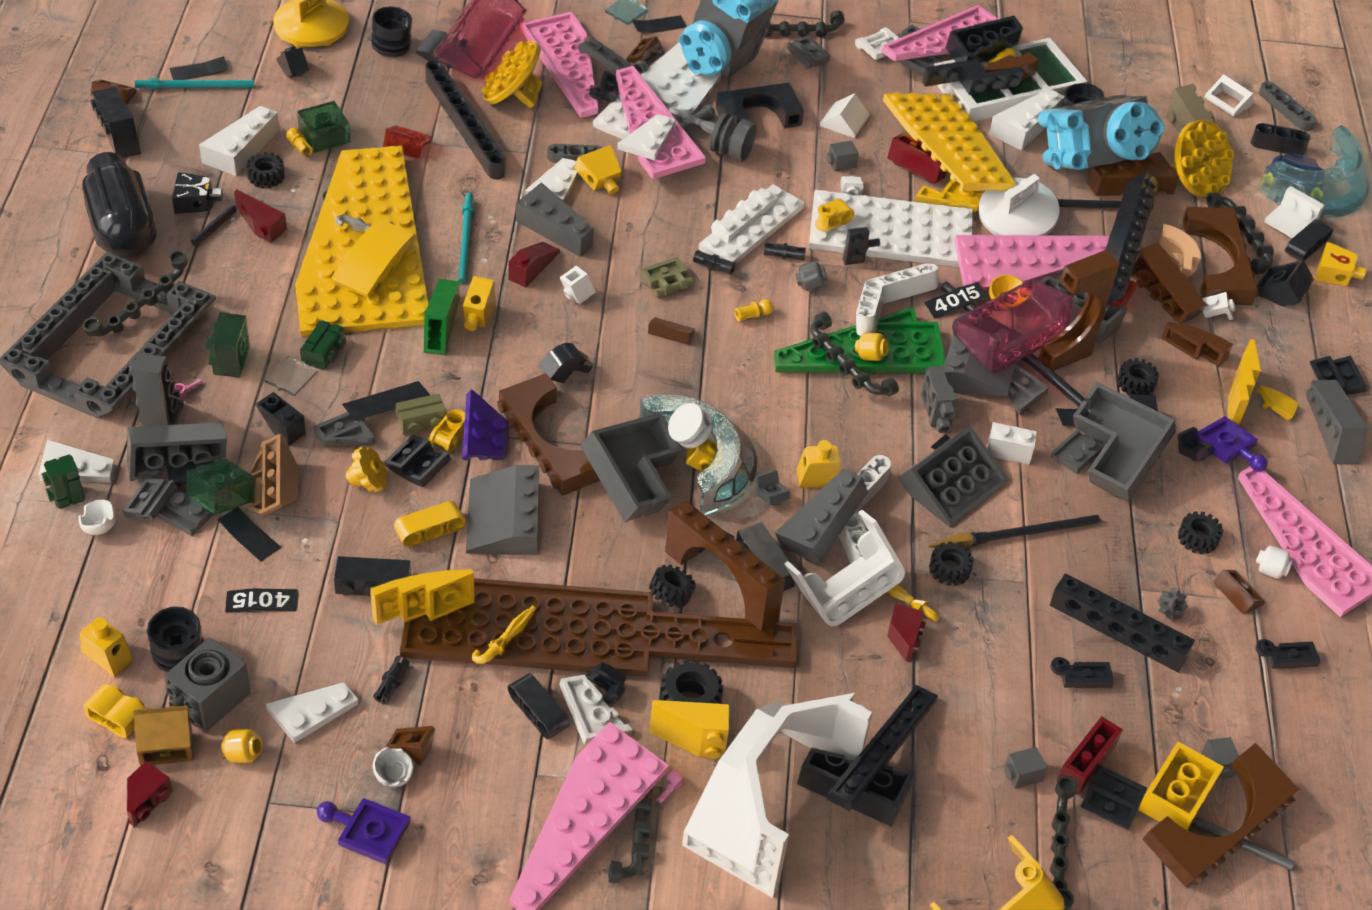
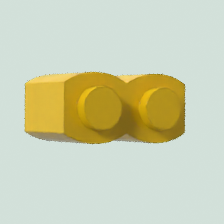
M103 684L83 705L86 717L125 739L135 730L134 711L145 709V705L140 699L126 696L119 687Z

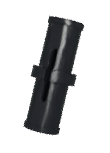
M765 242L764 255L782 257L785 260L786 258L804 261L806 247L790 246L788 243L783 245Z
M696 250L693 256L694 263L708 266L713 271L719 270L732 275L736 267L735 262L722 259L717 254L710 255Z
M396 656L389 670L384 672L382 682L373 695L377 702H380L382 697L384 698L382 704L389 702L395 688L400 686L401 677L410 664L408 659L403 657L400 663L401 656Z

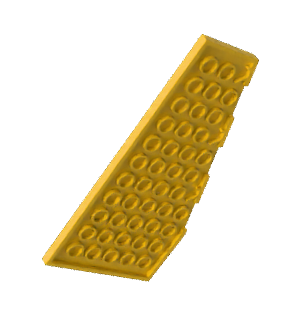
M402 146L341 151L295 283L301 337L309 336L321 320L342 326L344 333L424 325L428 299ZM339 215H347L355 219L361 217L369 225H372L379 218L415 234L396 269L390 270L382 284L378 283L370 298L333 283L331 280L348 252L364 234V231H354L353 226L346 223L342 227L335 222L336 217Z

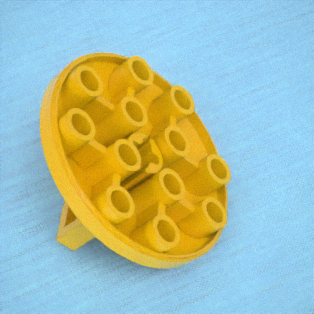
M291 0L283 4L276 11L273 23L278 36L282 40L294 44L297 48L328 47L345 36L349 29V14L341 4L333 0Z
M521 41L517 44L515 50L512 52L507 51L502 57L503 61L495 71L487 75L485 79L487 83L481 90L483 99L492 105L514 94L527 107L532 108L535 106L538 92L543 83L533 73L541 53V47L535 41L525 43Z
M1197 120L1188 123L1181 130L1175 145V162L1170 165L1178 174L1184 187L1191 194L1200 198H1207L1209 193H1221L1229 185L1234 151L1230 147L1225 131H1222L1215 123L1209 120Z

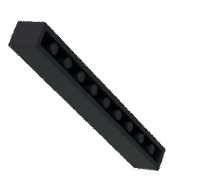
M1148 171L1127 182L1106 250L1120 264L1107 305L1124 297L1128 288L1158 189L1156 178L1151 176Z

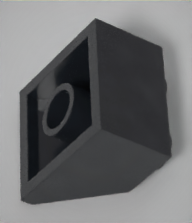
M1304 260L1272 267L1267 270L1257 284L1259 288L1258 296L1280 306L1296 305L1302 300L1306 291L1309 290L1314 278Z

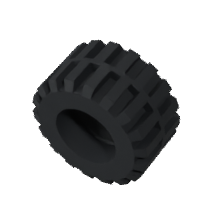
M689 660L684 661L683 664L678 662L674 664L673 668L669 667L666 670V674H663L659 700L721 704L723 695L722 679L720 676H717V671L715 669L710 670V665L706 663L704 665L699 664L700 661L689 663ZM692 691L700 694L701 697L688 698L680 693Z

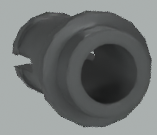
M705 105L694 116L705 121L711 120L715 115V110L711 105Z

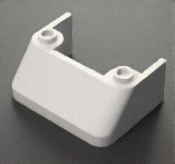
M863 510L858 513L869 531L863 534L857 543L858 550L862 556L830 579L823 582L821 577L815 573H808L803 576L789 561L784 563L800 591L823 621L830 626H838L899 584L905 575L904 567L877 521Z

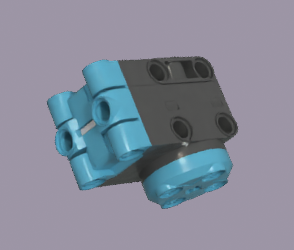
M701 0L693 23L679 36V43L683 55L688 62L689 69L694 74L701 73L707 76L717 75L721 72L730 78L735 72L752 62L760 50L778 0Z
M1125 94L1109 96L1044 110L1038 117L1039 124L1047 128L1049 149L1044 152L1042 159L1045 165L1052 166L1055 169L1068 168L1080 170L1104 164H1113L1127 159L1143 160L1147 156L1153 155L1152 152L1157 147L1161 134L1164 131V123L1160 120L1155 109L1148 105L1147 96H1127Z

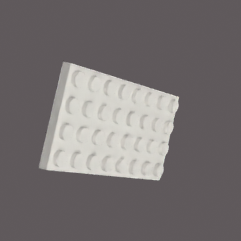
M815 190L808 249L844 253L847 230L867 227L870 232L869 239L879 238L880 247L868 248L866 256L959 267L954 238L956 235H972L973 209ZM837 198L842 199L855 212L853 219L849 223L833 228L830 231H821L815 226V221L819 216L818 207Z

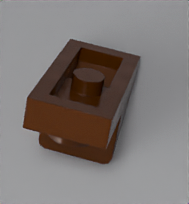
M433 726L396 729L386 747L403 749L418 766H421L432 748L435 728Z

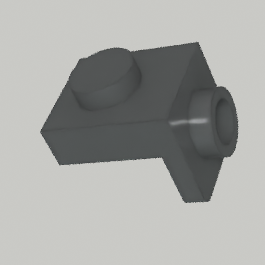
M774 469L756 475L758 496L769 505H779L783 501L791 499L790 490L779 483L778 471Z

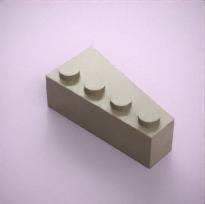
M1194 83L1175 88L1168 108L1166 119L1179 133L1188 123L1193 121L1209 120L1215 123L1214 115L1211 111H1207L1203 105L1205 103L1204 99L1196 94L1197 88Z

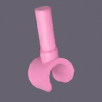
M199 379L187 386L177 383L175 389L180 391L179 399H187L188 392L202 385L203 382Z
M674 769L667 775L666 780L669 782V785L656 799L658 803L662 804L674 789L678 790L683 786V776L678 770Z

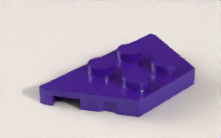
M471 389L466 394L462 459L469 460L471 457H478L479 460H503L507 456L508 421Z

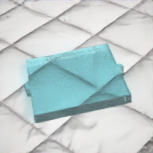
M619 0L606 8L605 13L614 17L615 20L629 25L632 23V20H636L647 13L649 8L641 5L639 1Z

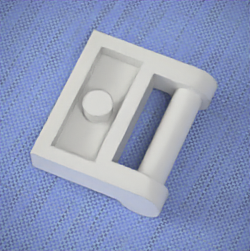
M885 27L880 29L878 33L856 39L855 44L858 49H863L872 58L878 60L887 56L881 52L883 45L895 41L899 37Z

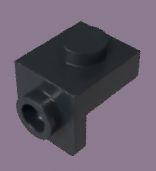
M1191 427L1178 433L1180 454L1194 461L1204 460L1205 457L1214 454L1213 445L1198 439L1197 428Z
M604 662L589 670L586 679L606 691L603 701L607 705L615 699L621 698L625 687H623L626 679L625 675Z

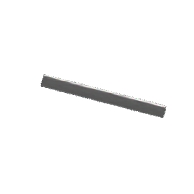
M1198 817L1195 818L1192 825L1215 837L1231 834V832ZM1245 838L1241 840L1244 844L1241 847L1242 849L1290 871L1292 870L1295 861Z

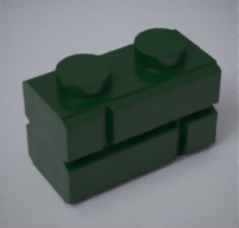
M324 320L319 321L300 348L301 362L305 365H313L321 370L326 369L329 363L335 361L338 349H343L345 346L344 328Z
M68 454L59 457L58 460L46 461L44 463L46 472L41 473L45 486H49V488H45L49 502L54 501L59 509L70 506L71 503L74 505L83 502L85 497L73 456Z

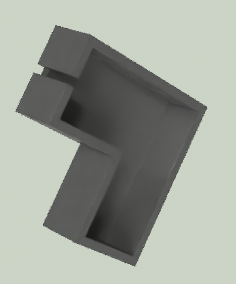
M1097 381L1086 396V401L1083 400L1073 415L1076 429L1106 443L1088 469L1089 481L1128 502L1176 433L1174 419Z
M662 413L594 430L580 445L624 522L641 518L642 515L647 516L660 512L672 498L655 468L671 464L683 451V448L669 435V424Z

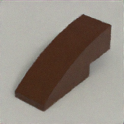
M1029 52L1017 58L1008 55L983 68L986 72L1021 67L1024 71L1023 80L1036 74L1039 59Z
M1174 322L1166 324L1161 338L1195 360L1202 356L1218 367L1228 359L1233 346L1231 342L1213 333Z

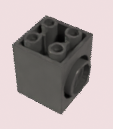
M211 637L206 639L164 675L165 689L170 700L169 706H188L191 724L194 727L199 726L206 732L251 693L246 663Z

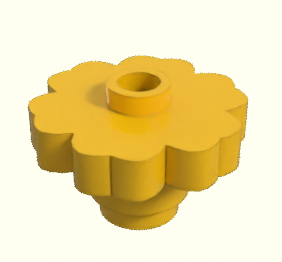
M362 446L356 449L352 454L354 462H352L349 470L346 471V478L350 485L353 487L363 486L369 492L373 490L378 492L385 489L388 485L386 479L388 472L378 453L371 447L366 448Z

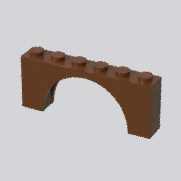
M1187 206L1182 220L1185 233L1203 237L1218 244L1230 255L1234 267L1226 272L1205 275L1200 288L1202 298L1226 292L1229 300L1233 299L1235 305L1252 306L1254 298L1258 296L1259 288L1254 281V271L1250 267V258L1247 257L1246 244L1243 243V233L1239 229V219L1235 215L1234 208Z
M1107 250L1064 266L1060 282L1073 296L1087 293V299L1075 320L1056 337L1042 344L1038 359L1053 371L1087 358L1092 354L1120 264Z
M547 373L499 390L497 406L499 411L506 415L511 428H515L518 432L520 441L522 443L525 442L530 455L537 459L541 471L549 476L553 488H557L563 496L596 483L600 479L583 450H567L553 446L542 439L534 429L533 422L539 413L556 403L557 387Z
M688 501L670 509L665 552L681 565L697 556L700 547L712 551L728 566L740 587L745 604V618L761 632L778 622L785 579Z
M1256 743L1230 765L1240 779L1246 796L1245 818L1237 831L1220 837L1197 835L1185 830L1167 816L1142 838L1185 887L1192 882L1196 885L1208 876L1205 871L1210 866L1214 870L1226 860L1223 857L1224 854L1228 851L1234 854L1244 845L1241 842L1244 837L1247 836L1249 839L1254 837L1261 830L1258 825L1263 821L1268 825L1279 815L1276 812L1279 807L1285 810L1296 800L1293 795L1299 788Z

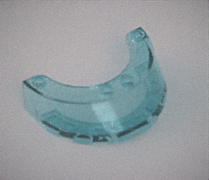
M1341 125L1332 132L1334 141L1330 150L1341 157L1336 161L1334 167L1326 170L1312 171L1296 168L1282 161H1276L1266 167L1258 190L1278 205H1281L1286 190L1292 186L1324 204L1320 218H1323L1324 215L1341 217L1351 214L1364 204L1369 193V182L1361 146L1350 130Z

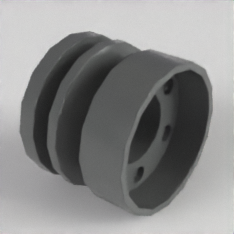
M726 112L722 113L711 135L710 150L715 153L719 152L721 155H725L729 151L730 158L741 162L745 161L755 141L757 124L746 119H742L738 123V117L731 116Z

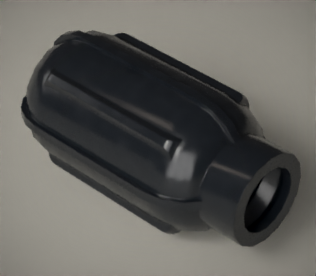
M113 152L97 154L89 160L86 170L87 176L82 181L84 202L95 242L104 251L123 259L139 255L153 244L156 239L153 213L141 174L128 167L124 158L119 154Z

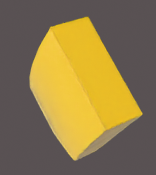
M1263 385L1256 389L1257 393L1261 394L1264 399V410L1271 407L1272 410L1287 421L1294 417L1299 404L1294 399Z

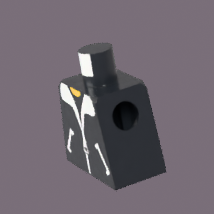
M178 172L172 195L174 214L207 212L210 201H222L223 190L212 188L211 179L208 176Z

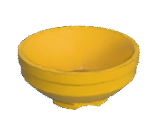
M1000 275L992 281L989 294L992 301L999 307L1015 309L1025 301L1027 288L1015 276ZM1000 295L1009 296L1011 301L1005 302L1001 300Z

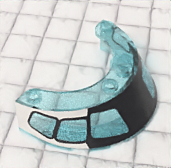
M665 394L652 395L640 399L639 418L662 413L669 424L673 413L680 406L687 403L697 404L710 414L712 418L711 434L717 444V454L712 464L697 477V485L702 491L700 512L706 515L731 505L744 495V492L752 485L755 479L757 456L749 437L736 424L715 407L695 398Z

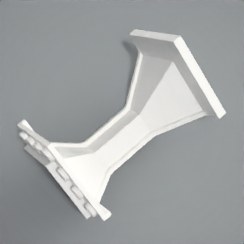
M854 693L785 705L777 701L757 708L720 758L684 830L682 846L773 898L779 887L789 834L770 824L766 818L756 766L757 762L779 732L809 748L841 754L845 756V759L854 761L864 749L873 712L860 704L854 703Z

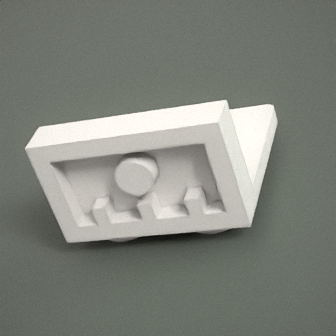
M1290 186L1285 192L1281 205L1269 214L1264 222L1293 238L1314 219L1319 220L1324 204Z

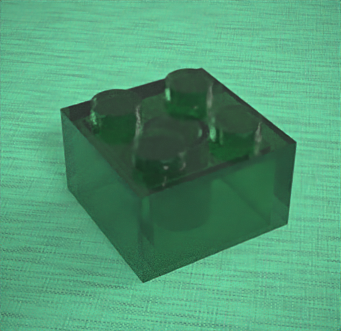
M335 101L297 111L299 130L306 137L309 145L312 146L314 153L351 142L350 123Z
M220 312L217 321L213 322L212 335L207 338L206 343L207 350H210L209 365H212L213 375L240 378L250 348L246 315Z
M226 458L218 459L216 462L199 465L197 468L187 471L186 496L216 515L254 502L255 477Z

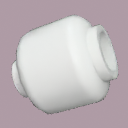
M1270 545L1265 551L1260 550L1255 563L1260 564V573L1280 579L1282 576H1287L1293 559H1290L1288 551Z

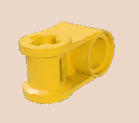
M837 198L818 207L819 216L815 221V226L821 231H830L833 228L849 223L853 219L855 212L842 199Z
M459 409L449 411L431 432L430 443L444 447L449 453L453 452L464 437L465 412Z

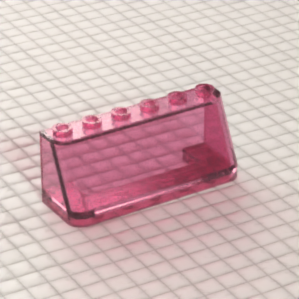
M470 0L432 55L438 61L475 79L479 77L482 79L489 73L488 68L497 61L495 57H498L504 49L502 47L506 46L511 40L509 37L518 30L516 26H519L525 18L523 16L527 10L518 0Z
M1032 278L954 319L952 324L953 334L985 370L997 374L1041 349L1043 343L1053 339L1069 326L1073 296Z

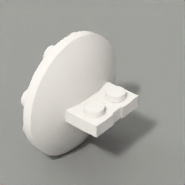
M1035 174L1028 178H1013L1016 183L1015 187L1007 191H984L979 202V217L985 228L993 235H1047L1058 222L1060 211L1058 200L1049 188L1039 183L1040 178Z

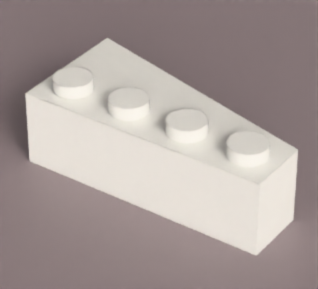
M1046 89L994 115L989 134L1019 150L1024 149L1045 129L1038 122L1040 113L1044 110L1062 107L1064 96L1056 91Z
M259 106L199 144L202 164L237 176L248 163V159H251L253 155L256 156L278 133V113Z

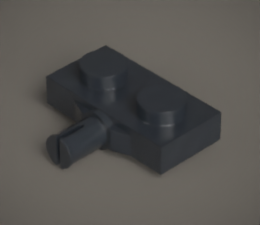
M867 227L847 230L843 254L845 265L864 263L868 248L880 247L879 238L869 239L870 232Z

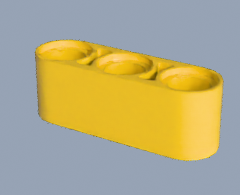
M447 501L400 517L394 523V529L405 547H412L462 529L466 524V519L455 501Z

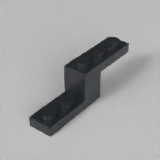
M978 59L925 67L923 84L925 87L960 81L968 95L1020 87L1024 71L1021 67L986 72Z

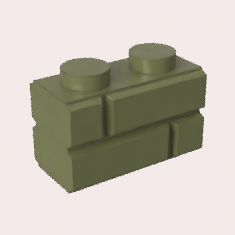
M440 394L395 404L397 421L403 435L417 434L423 430L434 429L447 415Z

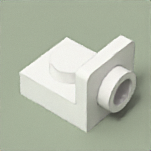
M841 176V193L862 195L864 184L861 181V177Z

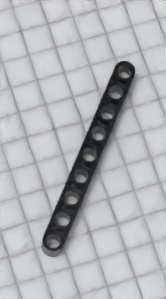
M435 60L427 62L425 65L427 85L487 175L492 179L503 178L505 176L504 154L443 64Z

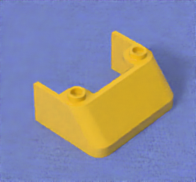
M1013 835L1008 837L1012 851L1022 861L1016 867L1015 876L1018 883L1024 889L999 910H1064L1065 902L1063 896L1042 867ZM935 902L930 904L932 910H941Z

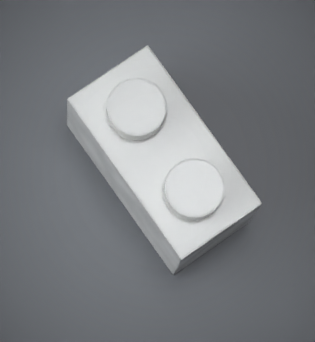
M993 422L987 449L994 458L1029 465L1035 447L1037 431Z

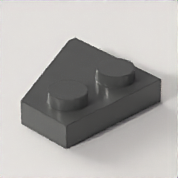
M1016 364L1008 395L1017 413L1022 414L1047 394L1049 387Z
M348 412L313 426L315 435L324 447L375 443L374 435L362 419L355 421Z

